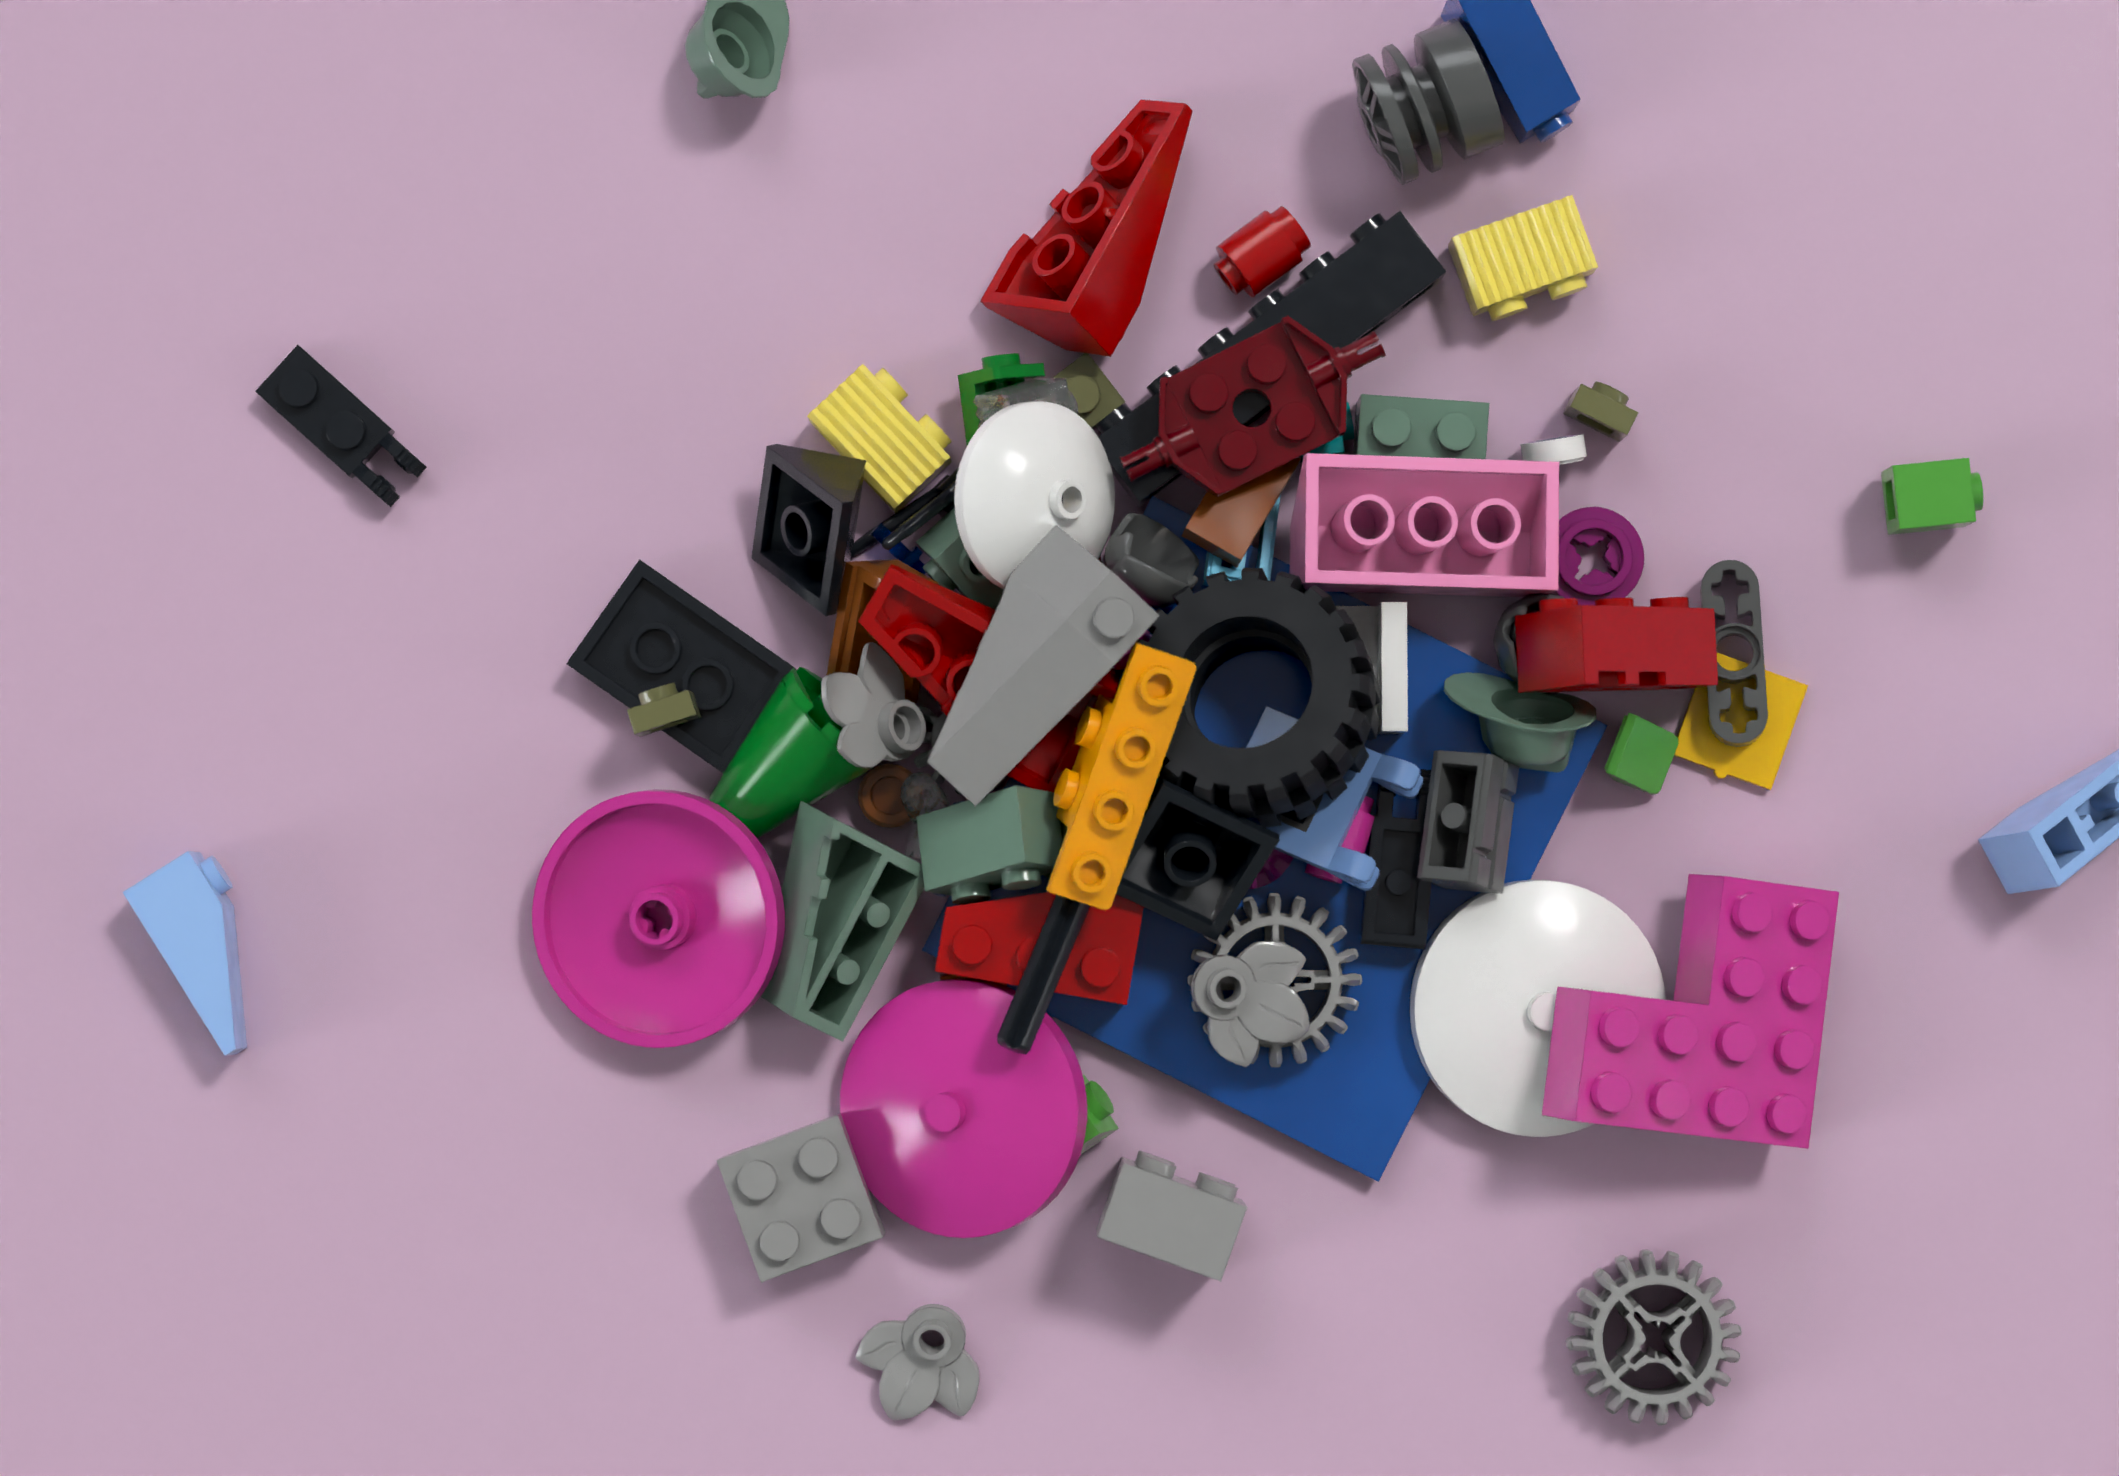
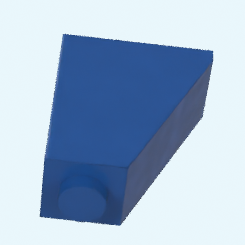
M1531 0L1446 1L1441 13L1442 19L1446 22L1455 18L1462 24L1469 35L1490 80L1499 110L1519 143L1535 134L1540 143L1573 123L1568 114L1575 110L1581 99Z

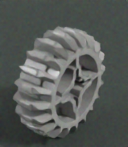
M1270 893L1268 895V913L1259 914L1257 903L1253 897L1244 898L1242 901L1243 909L1248 918L1239 922L1235 914H1233L1227 923L1230 930L1224 936L1220 934L1217 941L1204 936L1207 940L1216 944L1212 955L1203 950L1194 949L1191 953V959L1202 963L1215 955H1227L1241 937L1260 927H1264V941L1286 944L1284 942V927L1294 929L1311 940L1321 953L1326 970L1301 969L1296 977H1307L1308 982L1292 983L1288 987L1296 993L1304 990L1327 989L1322 1005L1309 1020V1031L1302 1037L1287 1043H1272L1259 1039L1258 1049L1250 1064H1254L1258 1058L1260 1046L1269 1047L1268 1060L1271 1067L1281 1066V1047L1287 1046L1291 1047L1292 1056L1298 1064L1307 1061V1053L1303 1047V1041L1311 1038L1315 1047L1319 1051L1325 1052L1330 1048L1328 1040L1320 1033V1030L1326 1024L1340 1034H1344L1348 1029L1347 1024L1343 1020L1333 1016L1337 1006L1351 1011L1358 1009L1359 1002L1357 1000L1341 996L1342 985L1357 986L1362 984V975L1356 973L1342 974L1341 963L1354 961L1358 958V952L1355 948L1345 949L1339 953L1336 952L1332 944L1343 939L1347 934V930L1344 926L1339 925L1325 935L1319 929L1329 914L1325 908L1320 907L1317 909L1309 922L1302 919L1301 916L1306 902L1303 897L1296 896L1294 898L1289 914L1280 913L1281 899L1278 893ZM1189 975L1187 978L1189 986H1191L1193 975ZM1230 976L1223 977L1217 984L1216 992L1221 1000H1225L1222 990H1234V982ZM1192 1001L1191 1006L1193 1011L1200 1012V1010L1195 1005L1194 1001ZM1207 1021L1202 1028L1204 1032L1208 1035Z
M1648 1249L1641 1250L1638 1257L1639 1270L1633 1271L1632 1265L1626 1256L1619 1255L1614 1259L1615 1267L1620 1275L1619 1278L1613 1281L1607 1272L1597 1268L1593 1272V1276L1604 1290L1597 1297L1590 1290L1581 1287L1576 1294L1580 1300L1592 1307L1589 1315L1577 1311H1571L1568 1314L1567 1320L1571 1324L1585 1327L1586 1330L1585 1335L1568 1337L1566 1339V1347L1574 1351L1587 1350L1588 1356L1576 1360L1571 1365L1572 1370L1578 1376L1586 1375L1593 1371L1597 1373L1585 1387V1391L1592 1398L1601 1395L1608 1388L1611 1389L1604 1405L1608 1412L1615 1414L1622 1408L1627 1399L1630 1400L1628 1419L1631 1422L1640 1423L1644 1418L1647 1405H1651L1655 1423L1665 1425L1669 1418L1668 1404L1674 1403L1680 1417L1685 1420L1693 1416L1687 1397L1694 1394L1704 1405L1710 1406L1714 1403L1715 1399L1704 1387L1705 1383L1711 1378L1717 1384L1726 1387L1731 1381V1378L1723 1371L1716 1369L1719 1359L1730 1363H1737L1739 1361L1740 1353L1729 1347H1723L1722 1339L1741 1336V1327L1733 1323L1720 1324L1719 1318L1731 1314L1736 1309V1306L1731 1299L1711 1302L1710 1299L1720 1291L1723 1285L1718 1278L1711 1277L1699 1286L1696 1285L1703 1269L1702 1264L1692 1260L1679 1275L1677 1274L1679 1255L1675 1252L1667 1251L1662 1259L1660 1269H1656L1653 1252ZM1647 1285H1668L1680 1289L1686 1296L1675 1305L1670 1303L1660 1311L1649 1312L1644 1310L1632 1298L1629 1292ZM1615 1307L1626 1323L1627 1335L1623 1344L1615 1351L1617 1356L1610 1362H1607L1603 1349V1330L1610 1311ZM1699 1312L1703 1324V1345L1700 1355L1692 1367L1681 1350L1680 1340L1682 1333L1692 1323L1690 1318ZM1634 1313L1643 1321L1650 1322L1657 1328H1659L1661 1321L1666 1322L1667 1328L1663 1330L1661 1337L1666 1343L1664 1347L1673 1356V1361L1661 1351H1656L1649 1345L1646 1353L1640 1351V1346L1645 1342L1646 1337L1641 1331L1643 1327L1634 1318ZM1657 1362L1663 1364L1678 1381L1661 1388L1645 1389L1631 1386L1620 1379L1631 1369L1636 1372L1648 1363Z

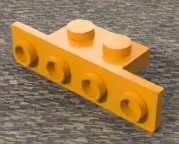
M1135 642L1115 698L1112 699L1099 694L1094 709L1087 707L1083 712L1075 735V743L1081 747L1073 769H1065L1062 772L1053 797V805L1059 807L1056 817L1068 827L1046 888L1048 892L1103 910H1108L1112 906L1196 672V665L1190 660Z

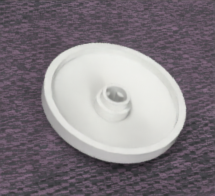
M1530 879L1505 883L1503 893L1481 892L1457 907L1443 920L1426 944V949L1423 950L1416 966L1410 993V1023L1414 1044L1428 1076L1438 1090L1453 1105L1468 1116L1494 1129L1510 1134L1528 1137H1549L1579 1131L1593 1125L1594 1123L1577 1122L1542 1115L1557 986L1666 1000L1665 986L1657 958L1639 927L1626 913L1601 895L1576 885L1552 880Z

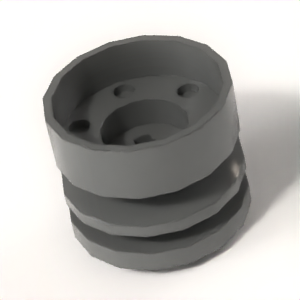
M1455 18L1415 35L1414 49L1417 65L1413 67L1409 65L1400 50L1393 44L1383 47L1381 52L1386 78L1376 60L1370 54L1356 58L1352 63L1357 86V103L1367 133L1377 153L1384 158L1396 180L1402 185L1416 180L1419 176L1414 149L1425 167L1433 173L1441 170L1443 166L1440 138L1446 136L1453 149L1464 160L1502 145L1505 141L1504 125L1490 80L1469 35L1462 24Z

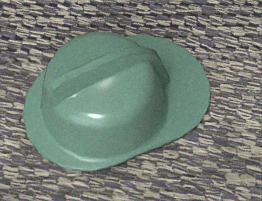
M707 0L704 14L690 29L685 42L686 58L691 70L698 78L697 94L700 97L709 99L717 95L734 97L744 94L751 98H765L777 89L789 35V14L785 0Z
M1466 672L1453 674L1444 681V692L1451 701L1463 709L1479 715L1482 740L1490 752L1504 759V761L1519 766V768L1548 772L1564 771L1569 762L1577 729L1589 726L1596 719V708L1588 701L1574 695L1564 693H1518V684L1515 681L1483 673Z

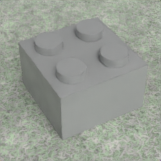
M840 1113L716 1160L761 1282L883 1238L886 1233L871 1191L867 1188Z
M1140 1150L1135 1161L1122 1157L1096 1228L1097 1237L1221 1281L1247 1209L1243 1200L1235 1197L1238 1190L1235 1184L1199 1172L1196 1183L1174 1175L1177 1167L1175 1163Z

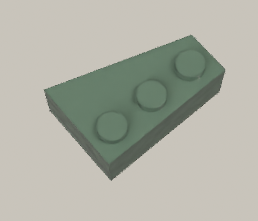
M800 801L782 887L785 909L783 946L773 977L760 997L791 1017L843 1042L924 889L922 864Z

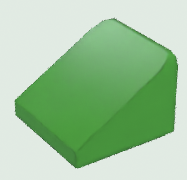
M1628 713V716H1624L1604 769L1614 781L1656 795L1661 791L1678 747L1679 739L1673 733L1637 715Z

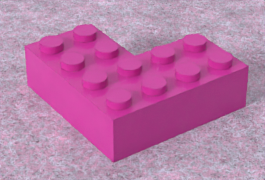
M1689 874L1673 1001L1557 986L1542 1115L1577 1122L1809 1149L1839 892L1728 876Z

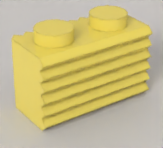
M1573 195L1452 237L1448 244L1449 253L1452 256L1453 264L1457 270V275L1461 281V286L1465 292L1472 315L1476 316L1488 311L1492 321L1524 311L1528 308L1525 298L1547 290L1551 300L1577 293L1588 287L1584 277L1592 275L1598 268Z
M862 364L813 409L807 417L810 423L841 456L866 460L864 481L892 511L897 513L952 463L951 457L944 450L952 441L927 414L919 421H916L900 404L908 394L884 368H881L873 375Z

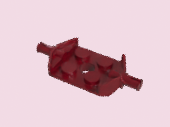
M1287 315L1282 318L1281 322L1169 378L1166 376L1161 378L1159 383L1158 436L1152 439L1153 442L1123 457H1119L1124 469L1144 459H1148L1126 470L1130 482L1163 465L1166 468L1173 466L1196 485L1215 497H1219L1344 435L1346 432L1347 379L1352 376V371L1380 357L1386 356L1382 344L1362 354H1357L1379 342L1378 336L1372 331L1369 335L1342 348L1338 346L1333 348ZM1255 392L1266 398L1270 406V414L1265 423L1257 427H1247L1237 421L1233 413V403L1241 394Z

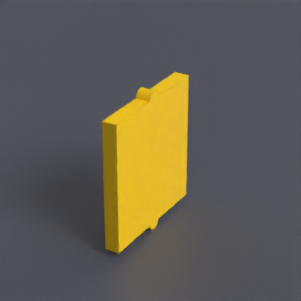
M1717 653V662L1726 670L1739 671L1749 665L1748 663ZM1765 670L1768 709L1767 723L1762 735L1755 742L1743 747L1726 745L1714 736L1709 725L1707 687L1694 688L1677 735L1679 744L1674 756L1714 770V776L1718 779L1725 778L1728 775L1771 790L1808 685ZM1754 678L1738 684H1730L1718 680V685H1716L1718 692L1728 688L1731 690L1730 709L1726 713H1720L1719 717L1721 722L1732 724L1733 733H1745L1747 722L1757 719L1755 711H1746L1744 709L1742 697L1743 687L1756 690Z

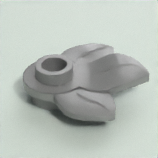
M873 642L865 644L857 675L838 672L823 677L821 683L823 705L830 718L843 728L838 738L837 750L849 763L856 767L871 768L875 767L883 759L888 761L906 759L921 746L926 734L923 714L916 704L905 700L903 674L897 664L880 646Z
M1258 941L1244 949L1237 957L1225 954L1215 955L1206 959L1198 966L1191 981V995L1197 1008L1208 1016L1209 1041L1220 1056L1237 1065L1247 1067L1256 1054L1259 1039L1272 1043H1287L1307 1034L1310 1024L1306 1007L1298 994L1288 987L1299 974L1306 961L1305 956L1297 949L1282 943ZM1230 976L1234 982V992L1229 998L1221 1000L1216 992L1217 984L1223 977Z
M927 1304L912 1311L905 1321H882L867 1331L860 1343L856 1359L870 1368L883 1371L880 1380L879 1398L887 1416L892 1420L915 1417L929 1408L934 1400L952 1413L964 1416L971 1409L977 1396L980 1381L979 1368L964 1349L966 1342L965 1325L959 1315L946 1306ZM928 1330L938 1331L942 1334L945 1342L940 1346H930L924 1342L922 1334Z

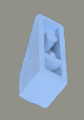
M2119 750L2020 806L1978 839L2007 894L2059 887L2119 838Z
M187 851L125 890L123 894L224 1056L235 1055L247 1048L234 905L226 894L233 886L225 870L214 856L204 859L201 852Z

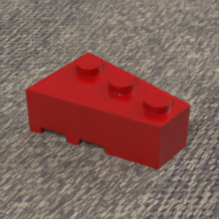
M1688 597L1650 599V607L1634 606V598L1595 600V605H1578L1577 598L1546 599L1539 601V612L1515 616L1518 693L1685 690L1718 685L1714 608H1689Z
M1045 892L946 907L935 972L1018 986L1056 894ZM1117 894L1114 897L1112 906L1108 910L1090 906L1055 993L1127 1005L1144 907Z

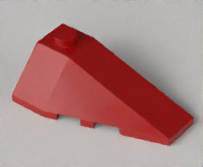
M1140 100L1092 154L1091 165L1094 169L1071 193L1062 189L1049 203L1056 212L1031 239L1023 233L1009 249L980 302L987 309L1064 350L1111 357L1141 303L1192 116V109L1186 103Z
M890 564L861 614L859 623L911 678H916L940 703L942 706L941 710L947 716L975 658L985 630L988 629L996 610ZM1111 668L1007 775L1029 788L1055 792L1062 772L1065 769L1072 770L1081 747L1075 743V735L1083 712L1087 707L1094 709L1099 694L1112 699L1115 698L1120 672Z

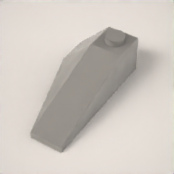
M1057 525L1047 533L1011 573L993 618L977 648L978 651L954 699L927 760L937 772L975 806L1090 691L1160 616L1108 567Z

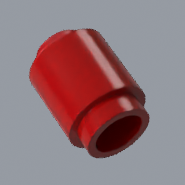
M1280 206L1271 214L1264 210L1216 246L1220 260L1214 264V268L1233 294L1237 295L1244 290L1249 296L1254 298L1303 261L1301 254L1311 248V243L1297 220L1283 206Z

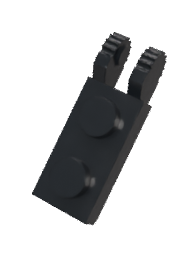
M299 345L289 353L255 391L349 477L353 479L356 476L390 507L400 497L396 493V488L382 475L375 474L366 465L381 447L385 448L408 474H414L417 478L427 468L392 436L395 431Z
M1421 769L1420 775L1423 777V784L1418 795L1415 797L1417 799L1416 819L1392 817L1393 801L1396 793L1378 784L1376 816L1369 837L1368 856L1373 858L1380 872L1374 887L1369 891H1364L1360 944L1426 949L1432 883L1418 879L1417 875L1431 770Z

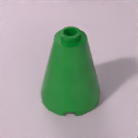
M799 667L797 670L793 668L788 674L783 676L709 796L710 801L723 807L743 822L757 839L796 816L800 801L812 806L873 768L856 767L838 752V738L843 728L830 718L824 708L821 696L822 678L803 667Z

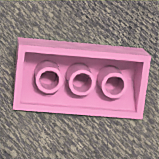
M1306 453L1303 457L1290 525V574L1299 576L1306 590L1317 585L1322 590L1329 592L1524 597L1528 594H1550L1558 591L1559 462Z

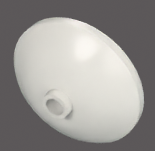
M1020 402L999 410L988 418L975 432L964 451L959 465L954 497L957 527L964 548L971 561L989 581L1004 590L1014 569L1055 525L1059 526L1097 559L1100 557L1108 540L1114 517L1115 486L1113 472L1099 437L1078 414L1066 407L1051 402Z

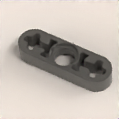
M1724 560L1711 566L1703 577L1700 590L1701 608H1714L1715 618L1725 620V601L1722 596H1713L1711 588L1721 586L1723 575L1726 574L1734 575L1737 585H1747L1748 593L1738 596L1736 604L1737 619L1749 615L1751 616L1752 626L1741 623H1728L1715 628L1716 646L1722 639L1729 636H1738L1745 639L1752 648V661L1746 668L1739 671L1726 670L1717 662L1718 680L1725 683L1738 684L1751 678L1755 679L1756 690L1743 687L1742 697L1744 709L1746 711H1755L1757 719L1747 722L1745 733H1733L1732 724L1721 722L1719 717L1720 713H1726L1730 709L1731 690L1728 688L1718 692L1716 686L1707 687L1708 717L1711 731L1719 741L1729 746L1743 747L1755 742L1762 735L1768 718L1759 582L1756 574L1748 565L1737 560Z

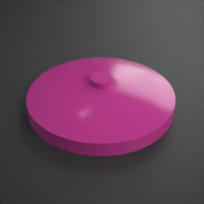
M654 789L632 792L603 801L576 818L561 833L547 854L537 878L532 905V927L534 942L543 971L554 991L573 1014L594 1030L614 1040L641 1047L666 1048L690 1044L724 1030L740 1019L757 1002L771 981L779 962L785 932V909L783 894L775 868L764 847L743 822L723 807L703 797L675 790Z
M974 978L945 979L917 986L893 998L874 1014L859 1033L849 1053L842 1076L840 1114L867 1188L880 1203L897 1217L918 1229L936 1235L955 1238L982 1237L1007 1230L1031 1219L1045 1209L1067 1184L1075 1170L1085 1140L1087 1127L1086 1088L1080 1065L1068 1039L1054 1020L1045 1013L1031 1050L1027 1054L1016 1053L1001 1046L997 1041V1035L1016 991L992 981Z

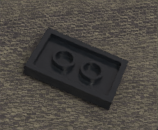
M640 559L566 663L629 708L641 705L638 694L666 684L675 683L678 693L685 690L693 692L701 718L661 731L722 773L725 772L783 676L795 668Z

